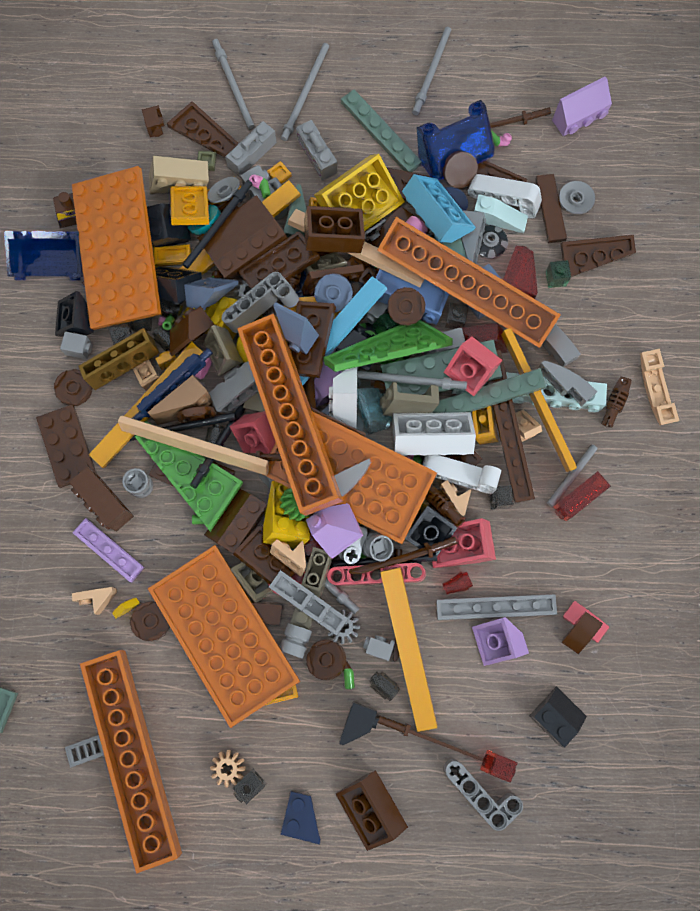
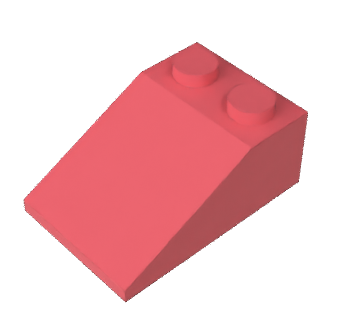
M481 518L464 522L461 526L457 527V530L452 535V537L456 538L457 544L442 549L437 556V561H432L433 568H442L496 560L490 521Z

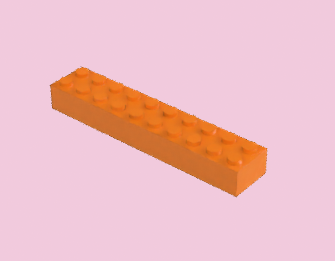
M398 217L393 221L377 251L505 328L512 329L515 334L539 348L561 316V314Z
M273 313L237 328L299 512L307 516L343 502L278 318Z
M118 650L80 663L136 874L178 859L182 854V850L125 650Z

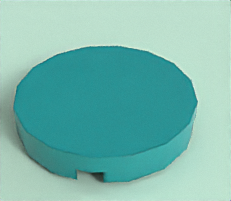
M208 205L209 225H187L189 231L195 235L205 234L221 214L217 206Z

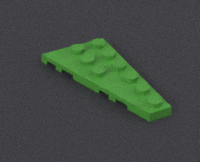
M419 320L413 325L396 326L323 357L324 364L337 372L452 346L453 338Z
M136 435L135 438L211 532L243 482L212 463L208 475L203 477L195 489L190 486V483L197 474V468L200 464H203L206 458Z

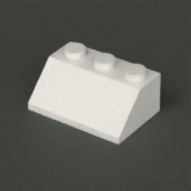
M357 367L344 370L333 378V387H329V399H333L329 400V412H333L329 413V416L356 428Z

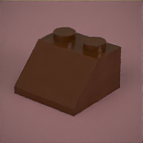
M201 306L195 310L190 308L183 314L185 318L182 316L174 322L176 326L170 330L171 356L183 350L191 342L196 341L211 326L215 325Z

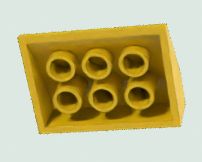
M379 154L369 155L314 194L321 207L362 209L364 231L405 202Z

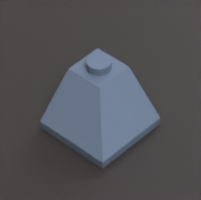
M207 277L185 284L186 306L195 309L201 306L203 310H206V307L214 305L236 287L238 280Z
M275 302L273 306L284 338L290 344L288 347L296 353L301 351L307 354L319 334L307 318Z

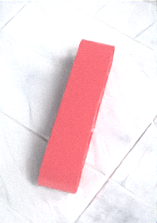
M419 563L394 564L379 569L385 571L401 567L404 583L421 582L426 577V570ZM360 566L333 567L327 574L329 582L336 586L383 584L382 577L378 580L372 578L373 571L362 573L361 579L354 581L353 574L349 573V569ZM416 567L422 570V575L419 578H413L411 575L412 570ZM340 571L342 579L335 582L333 575L335 572Z

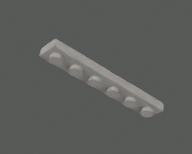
M555 594L436 600L437 620L557 615Z

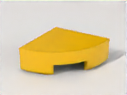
M132 598L121 603L112 614L116 619L134 609L140 602L137 598Z

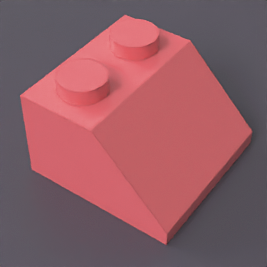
M471 336L461 344L443 373L452 378V380L466 381L467 389L465 390L472 396H475L496 371L502 359Z
M265 411L244 415L229 426L243 453H256V451H261L263 454L271 453L276 441Z

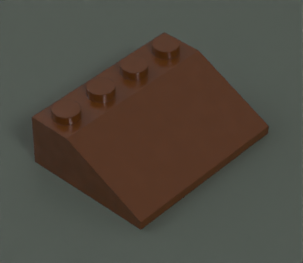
M256 195L228 216L204 249L224 278L233 280L239 276L238 271L286 240L287 236ZM201 234L199 237H197L199 242L205 234Z

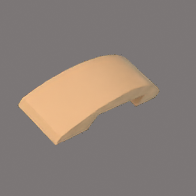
M660 349L640 353L646 393L659 425L678 422L679 417L675 403H671L662 368L665 366Z

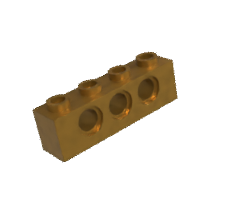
M143 328L78 367L83 379L94 390H97L160 352L154 339Z

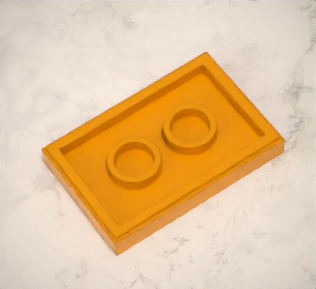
M171 186V224L209 225L207 186Z

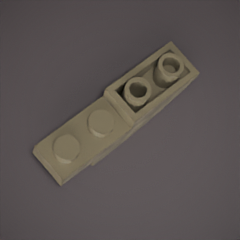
M313 547L301 585L321 599L332 558L325 550ZM295 607L290 624L310 630L313 619Z

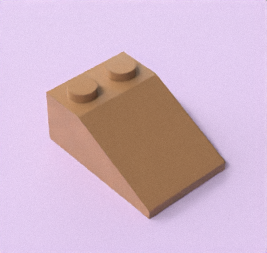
M192 375L148 411V414L157 425L178 420L177 413L182 410L202 406L211 407L213 401L208 391Z

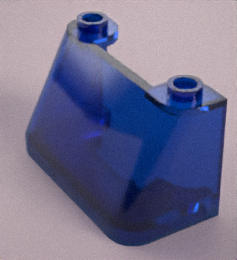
M482 100L476 101L469 106V117L439 129L433 123H426L416 127L418 158L422 161V166L431 178L444 179L442 171L446 164L445 161L456 151H466L472 154L477 164L493 157L495 145L487 107Z
M4 231L7 277H14V280H26L27 276L69 277L71 281L81 280V277H84L79 245V231Z

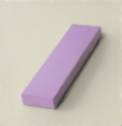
M87 518L72 532L131 583L145 568Z

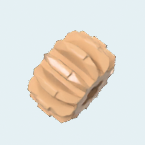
M227 750L226 756L221 751L218 753L220 759L214 757L212 760L216 765L211 766L210 770L216 771V773L211 777L212 779L217 776L219 777L218 785L225 780V787H229L230 781L235 786L237 784L236 778L242 779L244 777L238 772L246 770L245 766H239V764L244 762V758L237 761L238 752L231 757V750ZM224 763L228 766L232 765L233 768L230 770L232 773L224 771L223 768L226 766Z

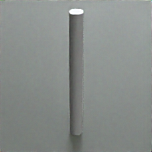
M591 444L576 464L577 468L568 474L548 500L547 504L550 507H554L598 448L595 445Z

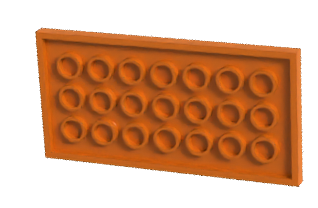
M139 166L72 184L90 329L96 330L160 315L161 307L142 169Z
M312 411L334 475L367 459H370L372 462L361 480L342 497L343 502L333 506L348 503L358 523L402 544L437 472ZM276 443L270 454L279 453ZM268 461L269 472L266 477L291 488L283 462Z
M214 545L149 587L148 590L227 724L232 728L301 681L240 582L230 570L231 568L217 545Z

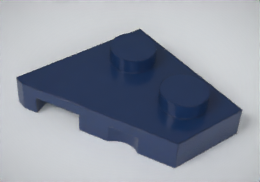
M291 790L280 835L320 845L321 839L311 795Z

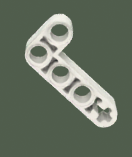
M476 174L468 189V195L475 199L480 194L496 198L508 205L519 206L520 212L526 214L528 218L536 217L542 202L540 188L528 182Z
M425 455L422 462L423 466L437 472L435 477L437 479L448 480L450 483L488 494H493L496 491L501 475V469L494 466L485 465L483 468L440 455Z

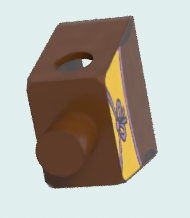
M61 192L53 198L59 227L64 228L77 225L73 193Z

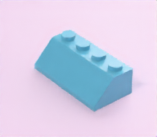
M414 174L402 190L407 202L415 208L416 214L422 217L426 227L431 229L435 234V239L439 242L452 243L476 228L438 179Z

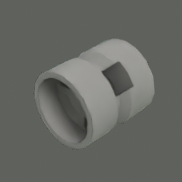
M137 468L130 469L123 476V487L136 498L147 497L152 492L153 481L143 470Z
M368 532L361 552L374 560L386 561L392 555L394 547L391 539L387 536Z
M288 623L284 632L286 639H282L280 644L281 651L303 659L306 651L304 644L309 642L312 631Z

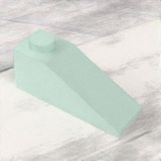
M478 195L474 212H484L487 225H495L499 228L524 233L528 219L526 214L496 198Z

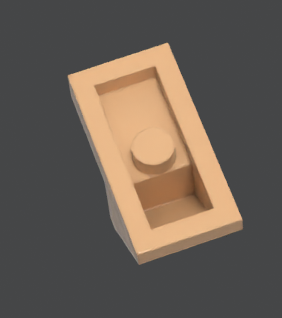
M150 360L133 368L140 385L146 391L160 377Z
M524 409L515 413L522 442L543 432L541 425Z
M448 480L443 482L439 487L440 490L454 503L455 509L462 516H465L471 489L457 496L458 491L453 483L450 484Z
M276 539L271 546L270 553L301 577L306 568L303 541L292 551L288 544Z
M108 587L72 593V601L78 602L79 605L92 604L91 600H93L94 614L100 615L117 593V589Z

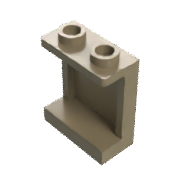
M392 382L390 387L386 389L384 396L380 399V408H382L384 416H393V413H432L439 405V388L436 385H431L424 395L399 393L397 391V382Z

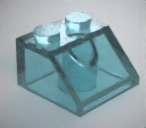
M379 388L357 389V403L368 435L389 429L390 422H392V417L384 416L383 410L380 408V399L384 394H380Z

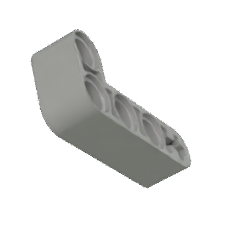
M272 272L225 310L222 314V321L232 332L237 333V328L252 323L274 305L275 302L280 300L285 307L291 308L298 303L299 297L281 273Z
M449 759L444 764L446 776L494 830L501 831L505 829L522 812L523 802L515 794L506 793L495 803L459 761ZM450 766H458L456 769L462 775L460 779L453 772L449 774L451 772ZM466 781L473 782V788L470 791L463 790V784ZM481 797H486L487 805L483 808L478 807V800ZM515 799L516 807L511 810L508 809V801ZM495 814H501L502 817L498 824L492 823V817Z

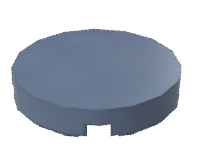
M332 273L325 275L318 281L314 295L317 302L334 303L336 306L335 312H339L352 300L353 290L347 278L340 274Z

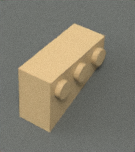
M153 156L149 172L150 194L171 192V186H207L209 182L208 161Z

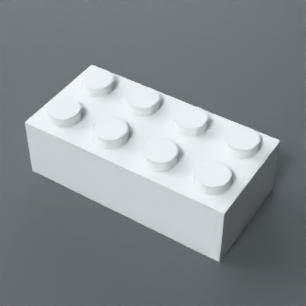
M471 412L393 413L395 452L403 456L474 454L476 434Z

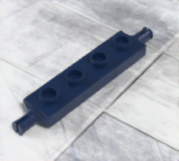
M207 347L200 355L193 353L187 357L176 370H173L162 383L158 384L148 396L141 400L137 405L139 412L131 419L141 421L144 417L150 418L151 416L148 414V411L189 377L195 376L206 366L205 360L213 352Z

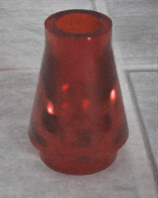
M462 571L442 584L446 594L466 591L473 586L468 573H462Z

